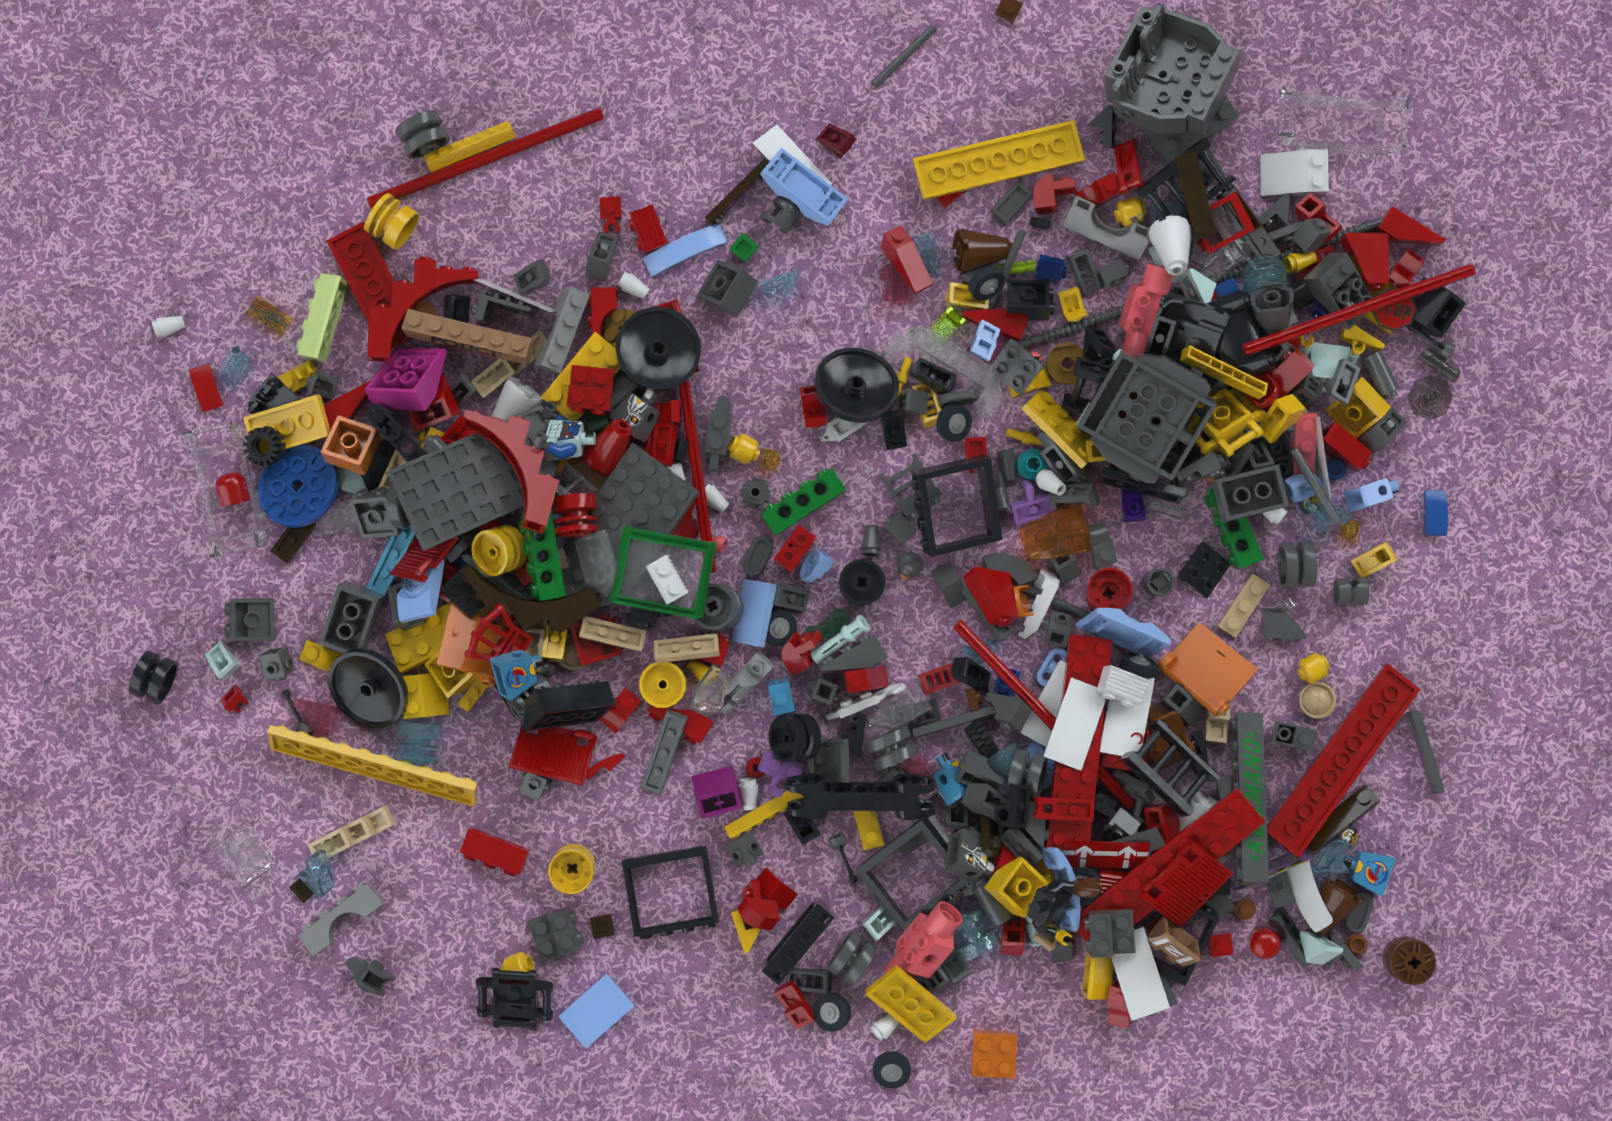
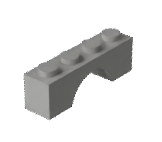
M1078 196L1075 197L1062 225L1072 232H1078L1090 240L1098 241L1110 249H1116L1125 253L1128 257L1140 260L1150 240V228L1137 222L1122 228H1114L1104 224L1096 214L1095 204Z
M572 286L562 288L555 307L557 314L553 329L545 343L540 347L534 363L535 367L551 374L561 373L589 294Z
M362 882L353 889V895L349 898L346 895L335 902L337 907L333 910L327 908L318 915L320 919L313 924L310 921L301 928L303 932L298 937L312 956L318 954L334 942L333 926L341 914L352 912L367 917L386 903L371 882L366 885Z

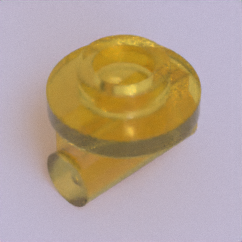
M763 447L759 469L775 470L780 464L778 451Z
M1346 519L1340 526L1341 537L1357 543L1361 522Z

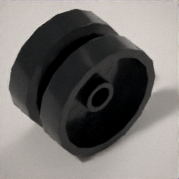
M858 559L853 560L844 567L840 573L838 583L840 592L845 600L853 605L866 606L880 598L884 592L886 581L884 572L879 565L871 560ZM859 579H864L866 581V585L864 587H860L858 585Z
M146 651L134 668L129 683V693L139 698L146 695L147 701L160 705L171 690L178 671V662L169 658L161 660L159 654Z
M810 714L778 716L770 725L768 733L771 752L779 761L811 760L818 754L821 746V731L819 724Z

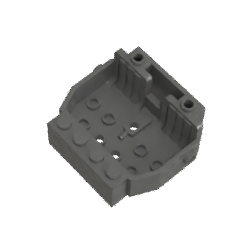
M1157 3L1153 10L1141 6L1105 73L1106 99L1108 102L1113 103V112L1116 116L1125 121L1157 133H1186L1188 131L1204 137L1239 69L1240 50L1227 46L1226 41L1209 24L1184 16L1178 11L1164 10V5Z
M1121 349L1078 423V428L1091 435L1092 442L1106 461L1128 472L1129 476L1140 482L1142 480L1145 483H1156L1160 474L1173 480L1215 410L1217 403L1215 399L1208 396L1211 387L1206 378L1202 377L1203 372L1194 367L1190 370L1167 356L1139 353L1136 357ZM1130 392H1136L1138 394L1137 398L1131 399L1129 397ZM1199 401L1205 404L1203 408L1197 406ZM1124 410L1127 415L1124 418H1120L1118 412ZM1193 414H1195L1200 419L1190 434L1186 432V429ZM1154 417L1160 418L1161 422L1155 425L1153 424L1152 419ZM1179 441L1185 443L1180 453L1173 450ZM1166 456L1172 457V461L1170 463H1166L1164 461Z

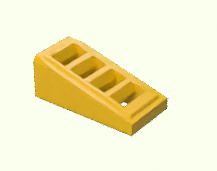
M1353 325L1350 329L1342 326L1339 340L1352 344V341L1357 339V346L1361 347L1363 342H1365L1366 349L1376 352L1382 350L1385 346L1384 343L1356 325Z
M923 383L911 386L912 389L917 391L930 389V392L927 393L928 398L932 397L933 400L927 401V407L935 406V408L928 410L927 415H920L924 429L936 426L937 417L942 410L938 405L936 392Z

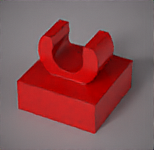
M234 685L221 698L223 707L229 712L234 709L235 712L240 713L241 710L237 706L239 702H244L246 705L249 704L242 690L237 685Z

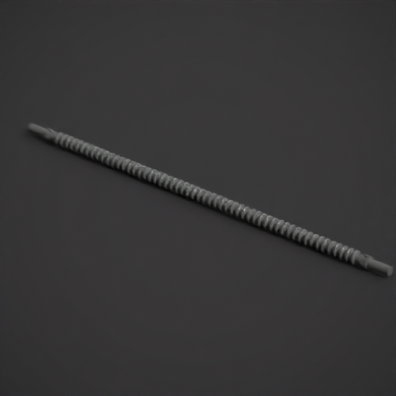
M1383 217L1371 222L1364 221L1358 226L1352 225L1351 229L1346 227L1345 231L1342 229L1327 243L1324 241L1319 248L1323 249L1324 246L1328 247L1330 244L1335 245V242L1340 243V237L1345 233H1370L1371 230L1378 227ZM1295 245L1294 248L1289 247V250L1283 249L1282 254L1265 266H1263L1260 260L1255 258L1254 262L1251 260L1248 264L1244 262L1243 266L1238 264L1237 268L1232 266L1231 270L1226 268L1225 272L1223 270L1219 274L1215 272L1214 276L1209 274L1208 278L1220 284L1221 281L1224 282L1233 277L1237 279L1238 275L1243 277L1244 273L1249 275L1250 271L1254 273L1256 269L1260 271L1262 267L1266 269L1267 265L1272 267L1273 263L1275 265L1279 261L1283 263L1284 257H1287L1288 254L1302 253L1304 251L1298 245ZM1174 286L1173 290L1170 288L1169 292L1185 297L1181 286L1179 288ZM1122 304V307L1117 306V309L1111 308V311L1105 310V313L1099 312V315L1094 314V317L1088 316V319L1083 317L1082 321L1071 322L1070 325L1066 323L1065 327L1060 325L1059 329L1054 327L1053 331L1048 329L1047 333L1042 331L1041 335H1031L1029 339L1020 341L1017 344L1023 349L1035 348L1043 342L1046 344L1049 340L1053 342L1054 338L1059 340L1060 336L1065 338L1066 334L1071 336L1072 332L1074 334L1078 330L1082 332L1087 326L1094 327L1095 324L1099 326L1101 322L1105 324L1107 320L1108 322H1111V319L1117 320V317H1121L1124 304Z

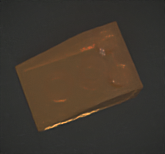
M1081 504L1059 507L1019 529L1027 562L1090 551V532Z

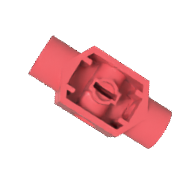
M1147 263L1142 281L1130 284L1118 326L1126 332L1121 349L1136 357L1139 353L1144 354L1156 315L1160 309V300L1163 295H1167L1173 282L1174 275L1167 273L1165 267Z
M940 901L929 915L919 913L896 941V954L884 967V973L897 965L913 979L917 975L930 978L954 950L953 932L963 921L960 912L953 905Z

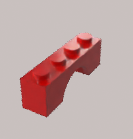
M616 287L591 288L587 304L591 306V315H588V327H592V335L596 332L603 338L602 328L605 320L615 310H618V290Z

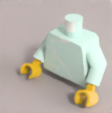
M1311 333L1308 340L1304 341V336L1299 337L1302 343L1299 349L1315 364L1310 374L1322 383L1333 378L1339 360L1345 358L1355 365L1360 353L1365 350V342H1363L1361 347H1355L1357 339L1352 341L1353 350H1350V347L1315 343ZM1322 385L1321 393H1327L1324 385Z

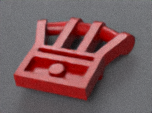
M674 423L655 424L646 441L647 448L643 449L666 467L673 464L678 425ZM631 435L627 449L629 448L631 443L642 441L636 439Z
M498 603L494 606L493 611L484 618L481 617L479 626L475 631L471 632L468 650H465L464 656L476 660L490 661V658L513 651L522 650L525 652L533 637L515 626L505 608ZM500 616L507 628L505 631H502L491 622ZM487 628L501 636L497 644L482 636ZM479 641L493 649L490 654L476 652Z

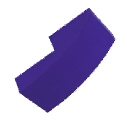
M1120 489L1124 523L1145 521L1143 495Z

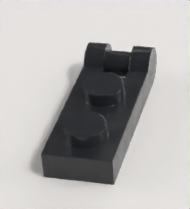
M1277 908L1269 919L1270 926L1277 928L1283 942L1288 945L1294 959L1300 963L1302 968L1310 965V963H1306L1298 927L1284 908Z

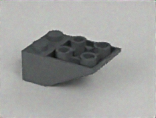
M1347 252L1329 253L1303 279L1312 295L1330 313L1373 298ZM1364 315L1341 322V324L1346 329H1350Z
M866 634L857 640L859 644L852 648L851 645H848L839 651L841 655L833 659L830 656L822 661V667L819 669L820 671L870 668L888 656L876 636L870 637L869 634Z

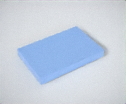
M744 579L740 595L744 607L743 613L737 625L734 626L731 641L764 648L777 587L776 584Z
M606 973L558 1017L581 1044L588 1048L635 1005Z

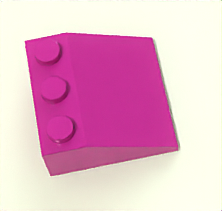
M396 347L391 352L390 362L383 363L364 391L372 404L383 406L386 409L426 411L436 397L447 351L442 348Z

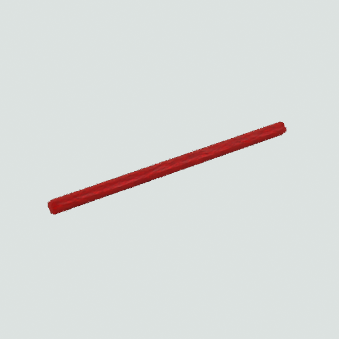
M596 108L367 197V203L372 209L386 193L393 195L394 200L603 120V113L600 108Z
M1468 264L1250 341L1242 345L1244 355H1251L1474 276L1476 274L1475 267Z
M688 380L679 386L686 440L689 441L688 455L693 487L700 492L695 499L700 539L713 542L690 382ZM715 555L711 573H715L717 571Z
M962 620L958 621L953 627L954 630L1017 696L1031 708L1041 721L1053 731L1056 717ZM1099 763L1097 779L1127 810L1131 809L1135 805V800L1125 792L1124 788Z

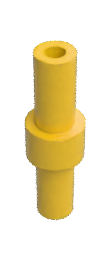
M908 357L904 358L900 371L896 373L899 381L897 399L909 377L907 374L913 359Z
M1007 428L1005 436L1021 440L1023 444L1030 445L1031 443L1043 447L1038 437L1034 436L1033 433Z

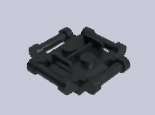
M493 967L492 977H479L476 979V988L478 989L477 1015L479 1017L493 1015V1028H500V1026L520 1027L536 1031L537 1018H541L546 1022L553 1019V1010L551 1009L553 983L538 980L537 970H530L529 972L509 971ZM487 988H493L492 1004H487ZM538 991H541L543 994V1007H538ZM501 1016L530 1017V1019L501 1018Z

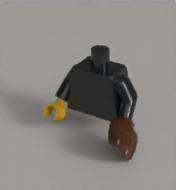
M1081 877L1072 882L1054 879L1048 885L1038 888L1032 903L1029 904L1027 917L1032 919V924L1037 932L1050 938L1055 937L1058 942L1067 946L1068 944L1063 941V938L1065 936L1072 938V936L1063 929L1059 931L1057 929L1060 927L1072 894L1086 898L1096 897L1100 893L1102 882L1092 877Z

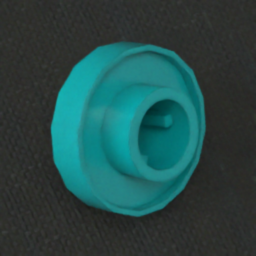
M1028 449L1018 456L1016 468L1023 478L1036 480V476L1040 471L1047 470L1048 464L1040 455L1042 451Z

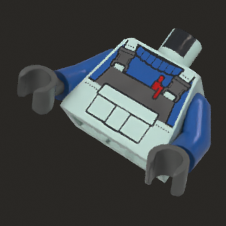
M548 401L542 410V415L544 418H553L554 420H550L546 434L540 431L536 433L534 445L538 449L544 447L547 461L580 457L583 453L584 445L596 444L595 432L585 433L582 422L568 420L562 414L555 413L556 405L553 402Z

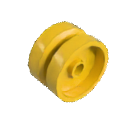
M501 525L493 529L483 530L475 536L472 542L473 560L477 568L488 576H499L506 572L515 571L522 567L526 561L527 554L523 550L525 539L511 525Z
M655 662L642 672L639 679V690L648 704L657 708H668L677 704L684 697L687 690V679L683 670L678 665L671 662ZM663 680L667 683L664 689L659 686V682Z

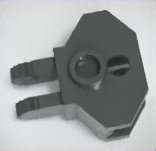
M351 957L346 962V967L355 973L352 978L355 979L358 984L357 986L366 992L369 991L384 997L386 991L380 986L386 979L394 982L396 979L395 975L384 969L385 966L375 959L371 962Z

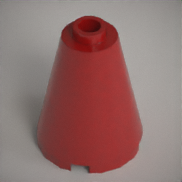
M614 420L596 435L595 445H585L582 457L588 468L591 470L595 468L603 476L611 475L627 451L631 436V426L625 420Z

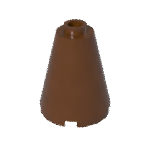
M958 229L954 233L952 249H956L957 257L953 256L957 271H966L1005 260L1011 249L1012 242H1009V239L1006 237Z
M1332 875L1325 877L1319 893L1333 921L1319 932H1314L1310 927V930L1318 936L1322 934L1327 935L1364 900L1362 895L1358 898L1356 896L1357 891L1338 878L1335 881L1331 880Z

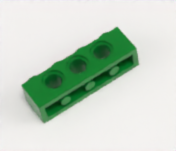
M827 468L821 470L816 474L818 478L812 482L809 479L798 486L800 489L795 493L789 491L780 497L782 501L775 505L772 502L763 508L764 513L761 516L774 536L782 533L846 491L833 468L829 471ZM817 484H823L827 490L825 494L818 495L815 493L814 487ZM800 495H805L809 499L806 506L802 507L797 504L796 499ZM781 507H788L791 510L790 516L782 518L779 515V509Z
M1213 488L1205 491V503L1208 508H1212L1214 513L1212 516L1213 523L1222 532L1220 539L1223 546L1228 547L1230 552L1228 559L1232 567L1235 566L1238 570L1264 560L1247 517L1232 520L1237 524V529L1235 532H1231L1227 526L1228 522H1221ZM1238 540L1243 541L1245 544V549L1242 552L1236 549V542Z
M550 511L546 528L538 540L534 539L535 531L522 528L524 514L521 515L519 527L521 533H524L525 538L523 550L527 554L529 561L526 564L528 575H531L532 584H530L531 595L539 601L565 596L552 512ZM543 550L545 553V557L542 561L539 562L537 559V554L539 551ZM546 571L548 579L546 582H542L541 575Z

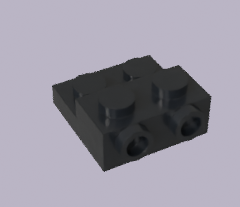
M1007 279V313L1028 314V320L1049 321V315L1054 314V303H1050V301H1053L1054 289H1050L1049 280Z
M630 607V612L627 613V621L630 626L637 625V629L652 628L651 623H656L655 614L658 615V618L672 617V615Z

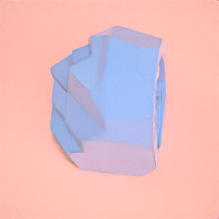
M1303 473L1293 475L1283 482L1285 492L1293 502L1306 500L1315 494ZM1314 474L1318 483L1322 486L1321 478Z
M815 548L808 553L800 570L801 579L807 583H812L814 580L821 578L825 572H829L835 560L830 555Z

